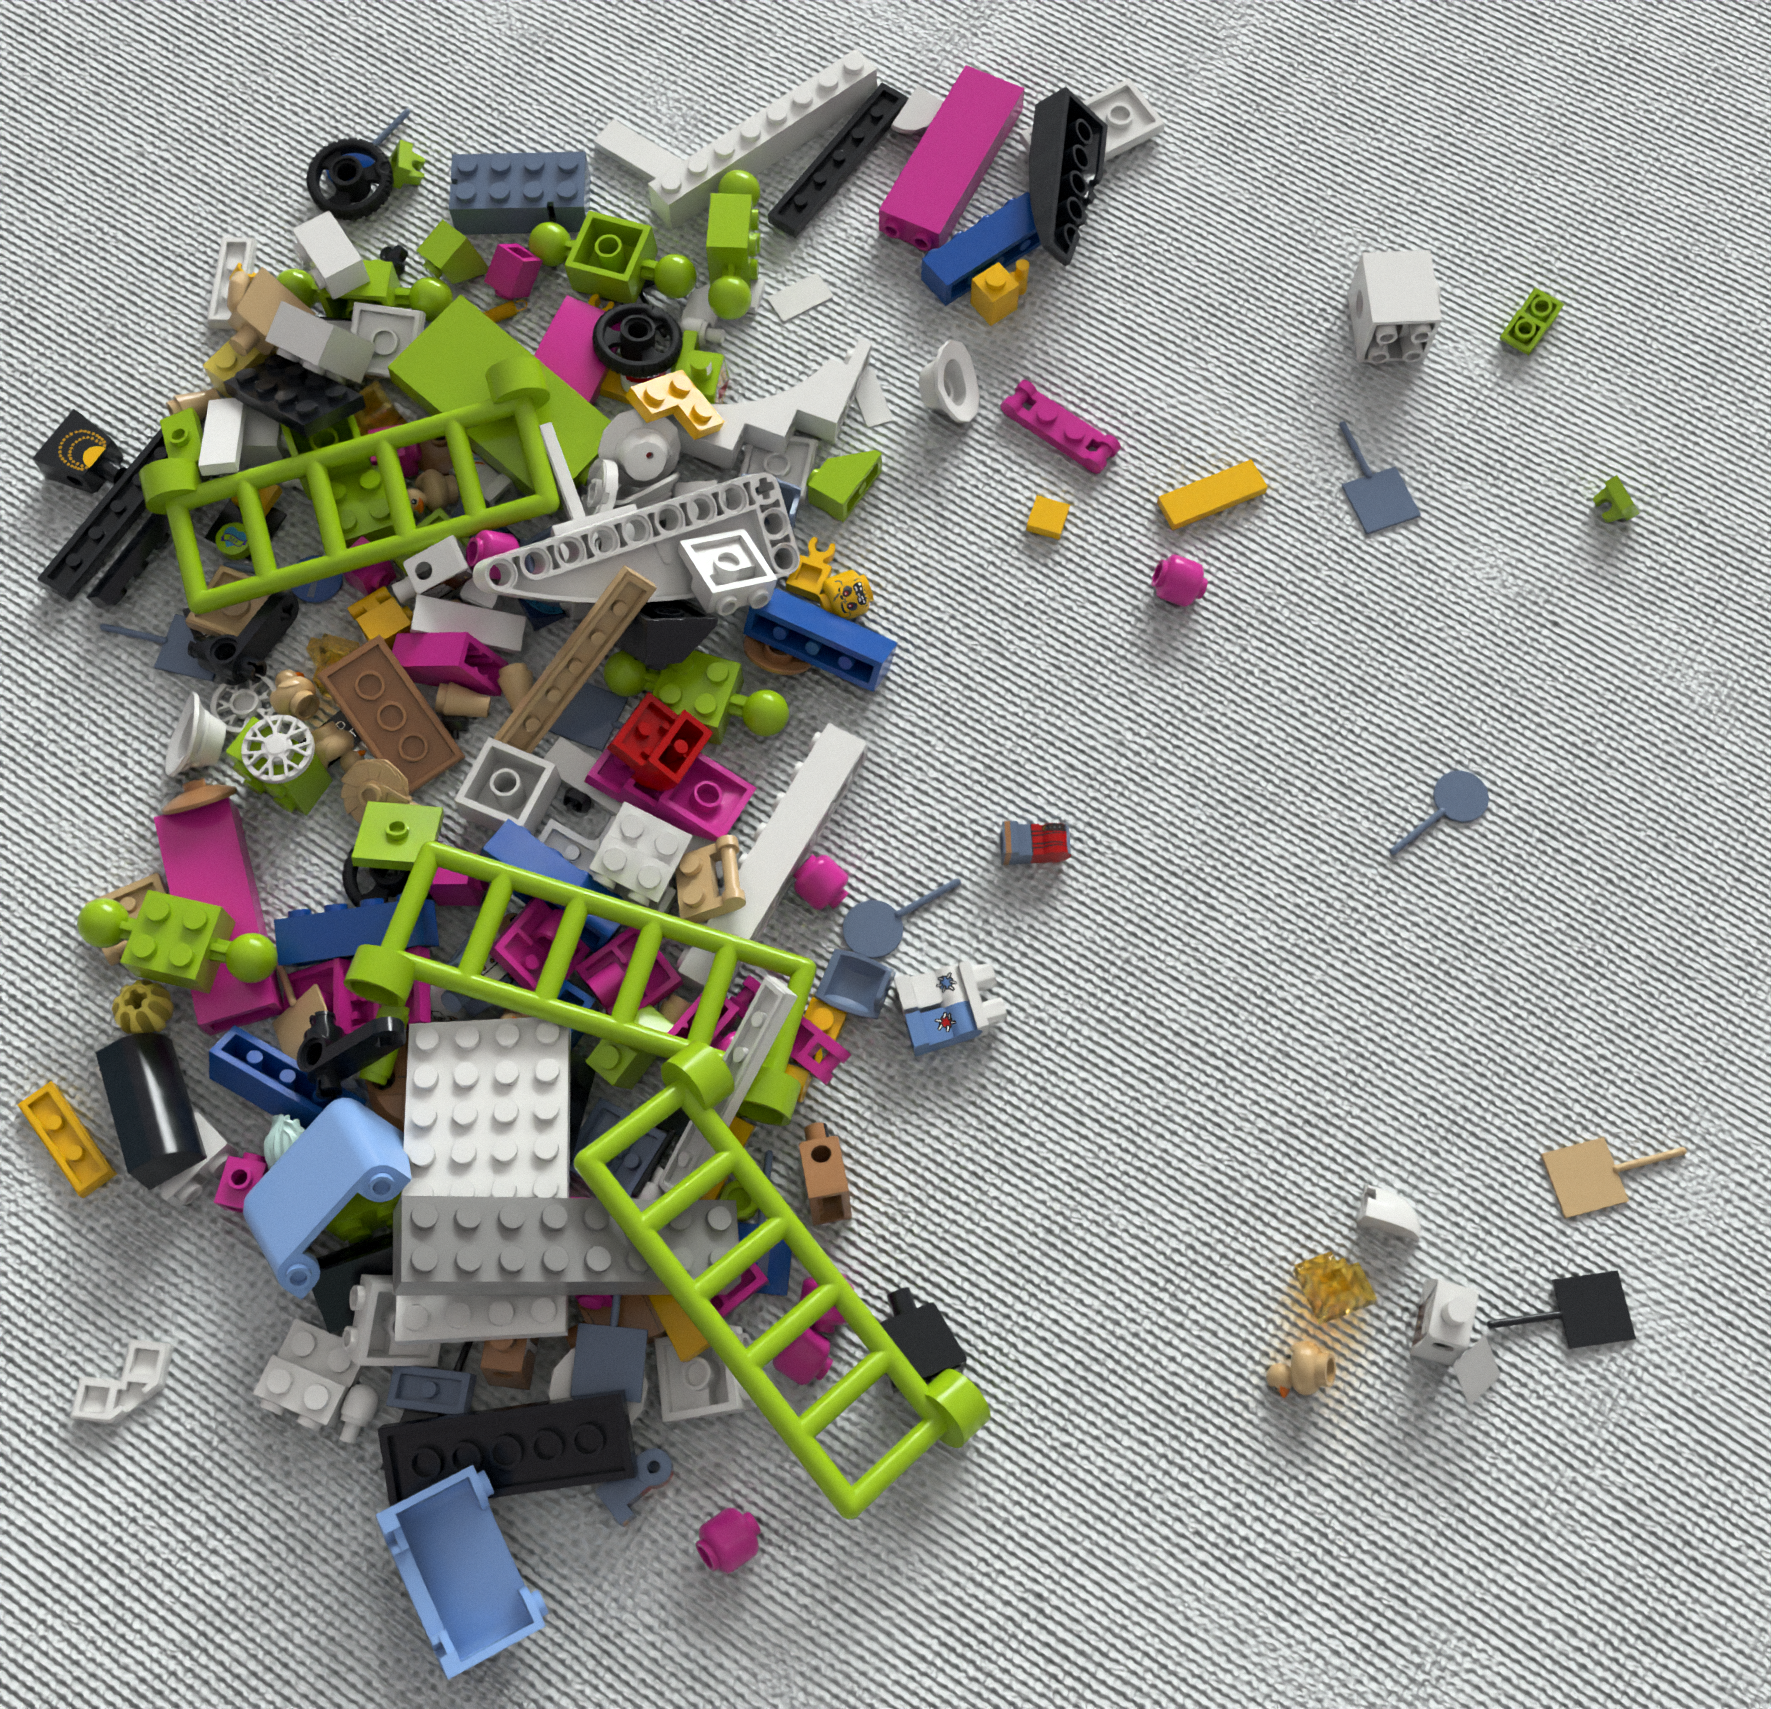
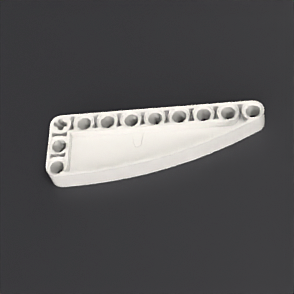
M762 472L741 476L483 559L476 564L472 575L476 587L483 592L548 602L595 604L622 567L626 565L655 584L657 589L647 602L696 597L690 588L693 576L677 552L679 542L682 540L744 528L777 579L795 572L799 566L800 556L779 483L772 474ZM724 492L729 497L730 503L728 508L723 503L722 497ZM693 502L698 507L699 513L697 518H694L691 513V504ZM661 512L667 519L665 529L660 526L658 520ZM766 517L770 521L771 527L769 532L764 527ZM628 522L633 525L635 531L632 540L626 534ZM595 533L600 535L602 539V546L599 551L594 548L592 542ZM562 543L569 550V557L566 562L561 560L559 556V547ZM776 552L779 553L781 559L779 567L774 559ZM528 554L535 561V569L532 573H529L524 565L525 557ZM493 565L499 568L501 572V579L498 585H495L489 576Z

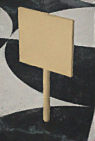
M277 961L276 968L290 1007L272 1024L282 1052L297 1061V1053L304 1041V1033L311 1028L309 1017L311 1015L315 1016V1012L328 1010L318 984H314L296 1000L285 967L278 966Z
M1602 1137L1542 1153L1541 1157L1566 1219L1628 1202L1629 1200L1618 1172L1682 1156L1687 1153V1150L1684 1147L1615 1165L1605 1138Z

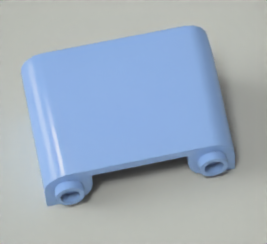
M340 1098L331 1102L249 1191L244 1199L243 1215L278 1283L286 1291L301 1300L316 1285L320 1277L318 1260L306 1251L313 1244L315 1238L358 1192L374 1202H385L396 1197L412 1180L409 1156L403 1150L404 1132L352 1098Z
M473 1465L375 1515L378 1526L435 1656L448 1680L544 1628L546 1625L542 1617L549 1614L538 1589L530 1593L528 1587L524 1585L489 1507L490 1503L487 1497L494 1494L491 1483L485 1471L482 1470L476 1473Z

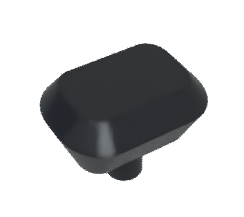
M443 716L440 720L447 731H451V737L454 740H459V731H466L470 723L469 719L465 716Z
M568 788L565 791L563 805L566 806L568 811L574 810L579 813H587L590 810L591 799L581 791Z

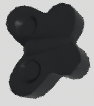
M397 245L393 249L388 246L384 247L380 252L381 260L393 262L397 275L405 272L403 262L408 256V251L401 245Z

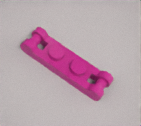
M1021 380L1015 387V394L1007 396L1000 405L1002 411L1008 417L1093 473H1101L1107 465L1106 460L1109 457H1114L1121 449V444L1115 437L1102 434L1038 392L1036 387L1027 380ZM1025 402L1032 406L1029 411L1022 406ZM1093 446L1097 451L1090 452L1088 449Z
M748 975L743 981L742 985L744 987L738 995L729 998L730 1001L740 1008L738 1017L741 1019L744 1018L748 1005L753 1001L761 985L751 975ZM802 1016L790 1057L827 1086L834 1077L831 1073L840 1062L845 1064L851 1054ZM823 1047L828 1053L818 1063L813 1057Z

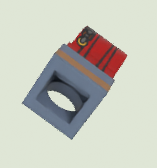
M1002 821L1000 830L1001 865L1061 862L1071 857L1069 826L1062 823L1039 825L1018 824V821Z
M647 1449L636 1457L638 1474L635 1478L605 1482L595 1490L623 1528L637 1517L630 1507L651 1489L662 1488L672 1479L674 1473L673 1463L669 1455L661 1449Z

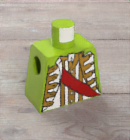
M699 350L689 351L685 374L710 404H724L729 382L724 355Z

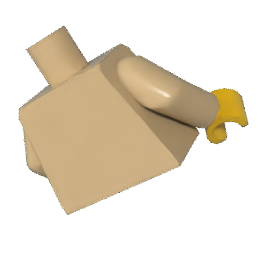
M238 263L229 277L230 281L228 284L227 307L232 314L227 322L237 331L229 340V344L235 352L242 356H246L254 347L263 355L268 356L273 351L277 352L279 348L265 341L281 301L315 315L316 313L263 267H261L257 274L255 272L247 274L242 270V264Z

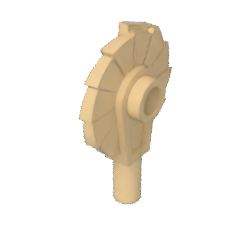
M358 760L341 778L344 785L341 790L340 799L344 800L347 814L351 813L353 818L360 824L362 823L368 801L420 805L412 802L413 798L409 796L408 779L388 760Z

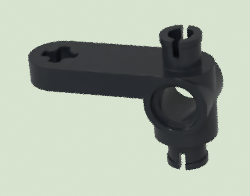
M283 591L271 594L238 636L226 634L221 636L210 635L205 638L204 636L196 635L193 639L200 644L193 641L189 642V656L197 658L201 668L217 674L226 685H239L248 679L251 682L259 683L262 679L255 674L265 677L267 664L264 659L297 617L299 610L297 598Z
M315 1012V1016L311 1015L309 1017L311 1028L304 1033V1041L297 1053V1065L301 1071L306 1072L307 1080L316 1085L315 1094L317 1098L323 1100L335 1099L337 1095L340 1096L343 1093L342 1081L405 1044V1023L395 1017H380L367 1022L345 1036L343 1028L335 1025L336 1015L333 1012Z

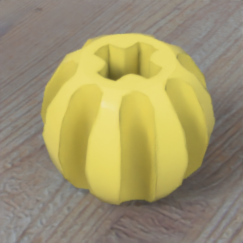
M148 979L136 980L130 986L126 984L119 990L120 995L113 1000L112 1012L115 1016V1022L127 1034L153 1033L154 1031L159 1033L167 1026L165 1022L173 1016L174 1006L172 1001H170V993L161 984L153 983Z

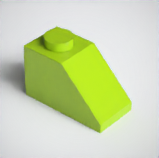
M443 219L416 250L425 261L422 267L430 275L436 278L442 276L451 284L486 274L489 269L468 238Z
M872 450L826 459L820 469L815 468L807 479L806 486L808 487L809 503L844 523L882 472V453Z
M652 1005L638 1010L634 1020L636 1024L665 1033L674 1026L670 1020ZM602 1039L585 1062L612 1086L632 1090L658 1055Z

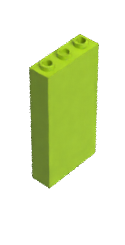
M460 294L388 366L391 381L433 416L491 399L485 374L495 363L518 356L536 357ZM542 363L550 392V399L544 406L536 410L540 425L552 422L577 490L582 484L587 486L589 469L594 461L600 458L598 447L603 430L609 425L611 420ZM515 415L466 429L471 449L500 474L503 473L510 478L514 486L527 497L535 495ZM560 500V505L558 509L562 511L564 510V508Z

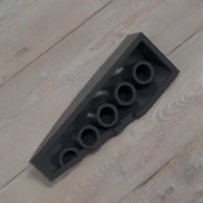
M1067 87L1060 89L1035 104L1029 153V190L1035 227L1042 248L1064 266L1071 263L1080 239L1079 227L1084 225L1087 220L1088 214L1085 211L1087 206L1093 203L1096 196L1093 192L1094 187L1101 182L1103 177L1108 125Z

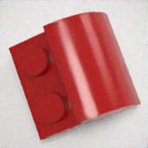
M648 692L606 749L634 770L630 777L631 779L647 788L667 791L679 784L714 732L685 709L677 715Z

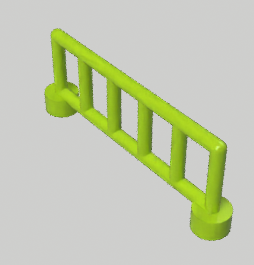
M518 356L492 365L485 374L491 399L202 483L198 464L190 459L167 458L144 466L139 471V478L145 505L150 512L168 516L187 604L191 612L198 615L209 613L419 552L451 535L460 540L477 535L482 530H494L555 512L559 508L560 499L536 410L544 406L550 399L542 362L534 357ZM515 415L535 495L486 508L466 429ZM445 436L465 515L417 529L397 449ZM376 456L395 535L347 549L328 469ZM306 476L325 556L277 569L259 489ZM237 496L256 576L207 589L190 511L197 507Z
M428 841L419 850L381 946L370 944L358 946L343 984L352 993L373 1003L389 1007H403L406 1004L414 981L417 980L670 1059L696 1040L710 1046L738 961L790 977L787 988L798 997L737 1113L759 1123L786 1126L791 1122L801 1090V1084L795 1078L786 1074L785 1071L814 981L816 965L811 959L439 842ZM438 867L491 883L458 968L405 952ZM513 891L566 907L534 992L481 975ZM588 914L641 930L611 1016L558 999ZM663 937L715 953L687 1039L634 1023ZM713 1048L723 1058L726 1051Z
M693 1041L662 1064L661 1075L666 1088L581 1150L574 1159V1167L838 1513L845 1519H855L938 1439L950 1447L961 1448L990 1420L989 1406L979 1389L967 1377L953 1369H945L928 1385L925 1383L714 1110V1107L734 1092V1080L728 1066L713 1048L702 1041ZM681 1107L716 1154L641 1212L605 1164ZM732 1173L767 1220L693 1280L657 1232ZM783 1239L818 1284V1287L745 1348L709 1300ZM835 1306L870 1353L798 1417L762 1368ZM886 1373L922 1420L851 1486L815 1437Z

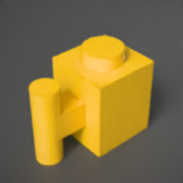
M1025 259L1018 260L1015 271L1010 274L998 262L972 279L970 304L990 326L1017 310L1019 295H1023L1027 291L1029 262Z
M385 586L347 607V610L352 618L357 621L367 641L380 634L391 651L397 633H411L412 611L407 605L401 608L395 598L391 597Z

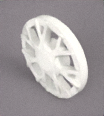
M255 674L261 677L262 681L254 685V682L248 679L249 689L239 690V685H235V689L231 690L230 688L233 686L224 683L218 687L212 697L210 710L211 715L221 720L219 717L220 713L232 710L233 715L221 720L226 724V733L238 736L249 720L257 714L261 715L263 719L268 716L277 715L272 706L271 709L261 708L262 703L270 702L271 692L277 689L270 679ZM263 684L268 686L269 689L258 697L256 692ZM226 692L232 695L229 703L221 700ZM238 719L245 720L242 728L234 727Z
M273 715L258 721L250 728L244 737L241 755L244 765L254 777L266 783L279 784L297 778L308 768L314 756L315 743L310 730L302 721L289 715ZM282 723L292 724L287 734L279 733ZM270 725L273 734L264 738L260 731ZM304 733L307 741L294 745L291 739ZM251 743H262L261 750L250 751ZM295 752L304 756L299 765L290 761ZM265 757L268 760L267 763L257 771L253 764L260 758ZM284 764L285 774L274 775V765ZM289 767H293L294 769L289 772Z

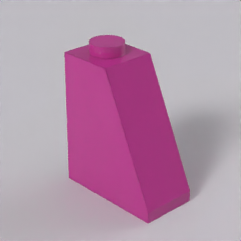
M468 632L397 633L392 649L393 654L414 683L439 687L440 683L449 685L451 681L479 694L501 696L502 690L497 682L500 678L498 671L509 665V663Z

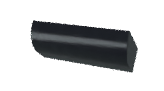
M137 1033L125 1036L95 1052L127 1172L148 1190H151L207 1158L174 1045L170 1038L158 1033Z
M393 1232L316 1258L320 1266V1277L312 1288V1292L329 1334L344 1329L346 1326H353L355 1311H352L350 1308V1292L354 1285H360L362 1274L393 1275Z

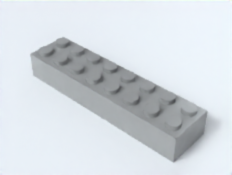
M401 1196L393 1210V1296L671 1295L598 1198ZM632 1199L641 1212L657 1200ZM697 1200L657 1232L693 1280L739 1243L736 1200ZM741 1274L716 1295H727L741 1282Z

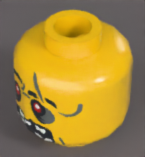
M848 570L824 580L822 584L823 593L818 595L821 609L846 620L867 613L870 606L869 602L874 601L866 576L864 574L859 576L854 570Z

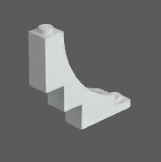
M859 338L854 351L848 349L843 363L830 358L809 378L791 389L774 396L744 403L711 404L725 422L720 431L697 440L690 436L673 414L666 416L677 427L681 444L680 452L732 470L744 443L784 455L795 429L835 443L870 363L872 342Z

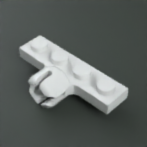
M617 815L611 817L600 837L594 841L582 837L551 818L538 840L549 848L556 849L567 861L594 877L595 873L589 870V866ZM618 884L615 885L613 890L604 886L609 891L619 894L625 901L646 907L627 897L630 890ZM667 886L659 904L650 901L646 908L668 914L678 897L677 891Z

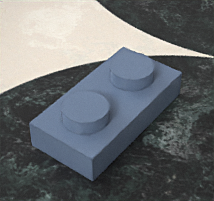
M394 1366L386 1406L445 1415L470 1412L477 1375L417 1366Z

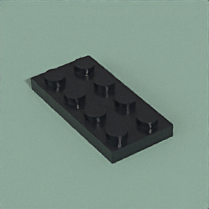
M278 354L267 357L265 362L253 368L238 371L234 377L223 382L229 396L236 398L306 438L366 408L363 395L324 375L303 367L299 362H293Z

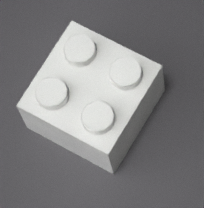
M283 301L280 302L265 341L279 347L276 354L296 363L300 357L299 363L303 367L320 375H323L326 369L325 376L342 384H345L347 378L361 384L377 346L358 335Z
M488 737L454 802L461 816L465 819L498 831L509 818L518 826L527 828L534 836L562 780L556 764Z

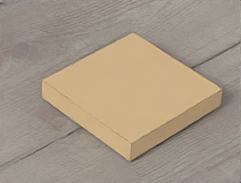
M220 565L207 585V589L252 576ZM270 595L201 615L190 612L185 622L189 628L208 635L221 636L229 634L238 636Z

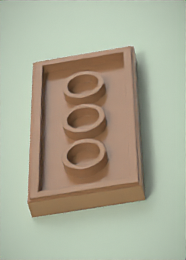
M380 634L317 674V678L373 757L390 761L408 779L409 795L466 758Z

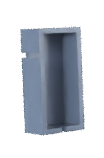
M586 152L452 154V184H450L449 211L454 228L463 235L531 233L537 225L544 222H552L548 206H554L557 224L564 227L568 233L580 231L587 213L590 211L591 177Z

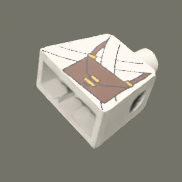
M454 535L445 538L405 560L403 565L408 576L391 585L400 603L416 597L417 594L443 600L459 594L464 584L473 578V570L466 561V547Z
M1425 1279L1410 1355L1451 1366L1468 1349L1479 1291L1439 1279ZM1434 1343H1443L1445 1344V1347L1438 1346Z

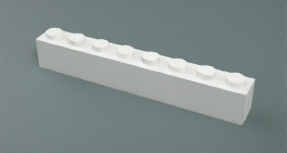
M857 48L648 183L652 210L671 230H674L710 206L711 193H718V185L726 173L740 169L756 176L861 107L877 89V68Z
M829 722L822 733L816 732L808 747L810 754L804 763L799 761L790 776L792 783L786 793L781 791L776 797L771 809L774 813L768 823L762 822L757 828L753 837L755 844L749 854L743 853L737 861L740 889L745 892V906L739 910L700 922L701 925L755 942L759 940L795 878L792 875L806 861L868 757L866 741ZM724 885L719 891V896H722V893L725 891ZM693 946L691 949L686 947L683 950L676 967L679 968L677 971L678 975L686 986L700 993L703 992L715 953ZM737 962L730 986L744 965V962Z

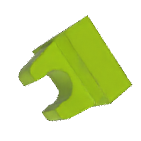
M401 139L389 158L393 170V187L401 189L404 183L419 185L424 177V173L415 169L421 170L425 159L412 152L413 143Z
M1618 475L1604 482L1606 487L1593 497L1597 507L1604 503L1612 504L1610 510L1602 514L1603 519L1607 523L1624 517L1627 521L1640 514Z

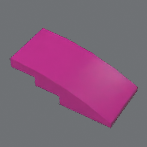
M567 295L534 356L594 406L600 395L602 383L610 371L596 356L592 340L594 326L600 316L606 311ZM622 321L612 326L611 329L620 331ZM614 347L610 350L616 354L619 347Z
M607 749L604 750L584 780L585 783L622 804L625 801L686 833L714 842L719 837L728 834L757 789L701 752L679 784L667 791L653 790L631 779L630 777L634 770Z
M416 946L405 950V952L430 959V949ZM336 958L287 974L296 1000L314 984H318L327 1010L336 1015L335 1025L343 1028L345 1036L375 1019L378 1009L382 1006L357 996L344 986L343 982L352 960ZM417 980L414 981L404 1005L410 1008L408 1014L410 1018L406 1030H409V1024L431 1023L429 984ZM284 990L283 1009L286 1011L290 1004Z

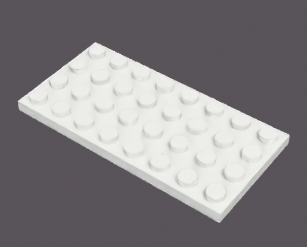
M535 1017L409 1024L403 1150L409 1156L412 1180L401 1191V1196L569 1198L571 1028ZM568 1295L396 1296L394 1342L397 1345L568 1336Z

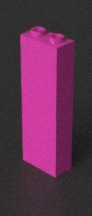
M965 65L879 208V231L891 238H898L908 242L923 251H930L943 246L1023 111L1025 88Z
M227 797L188 811L154 817L170 895L223 907L236 922L229 941H233L238 936L246 933H258L268 938L240 812L232 800ZM220 963L209 994L191 990L198 1026L209 1036L228 1031L234 1025L242 1027L281 1015L284 1012L276 969L263 981L245 983L233 977L226 964Z

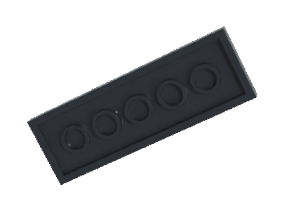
M625 1389L383 1424L377 1429L390 1507L471 1465L474 1466L476 1473L482 1470L485 1471L494 1491V1494L487 1497L488 1499L635 1478L638 1474Z

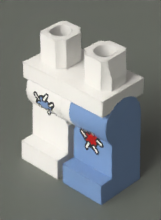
M967 960L958 963V965L946 966L910 977L907 974L894 977L896 994L915 1057L962 1043L975 1037L988 1035L989 1027L996 1026L1007 1020V1012L1002 997L982 1002L979 991L997 987L992 964L971 967L970 961Z

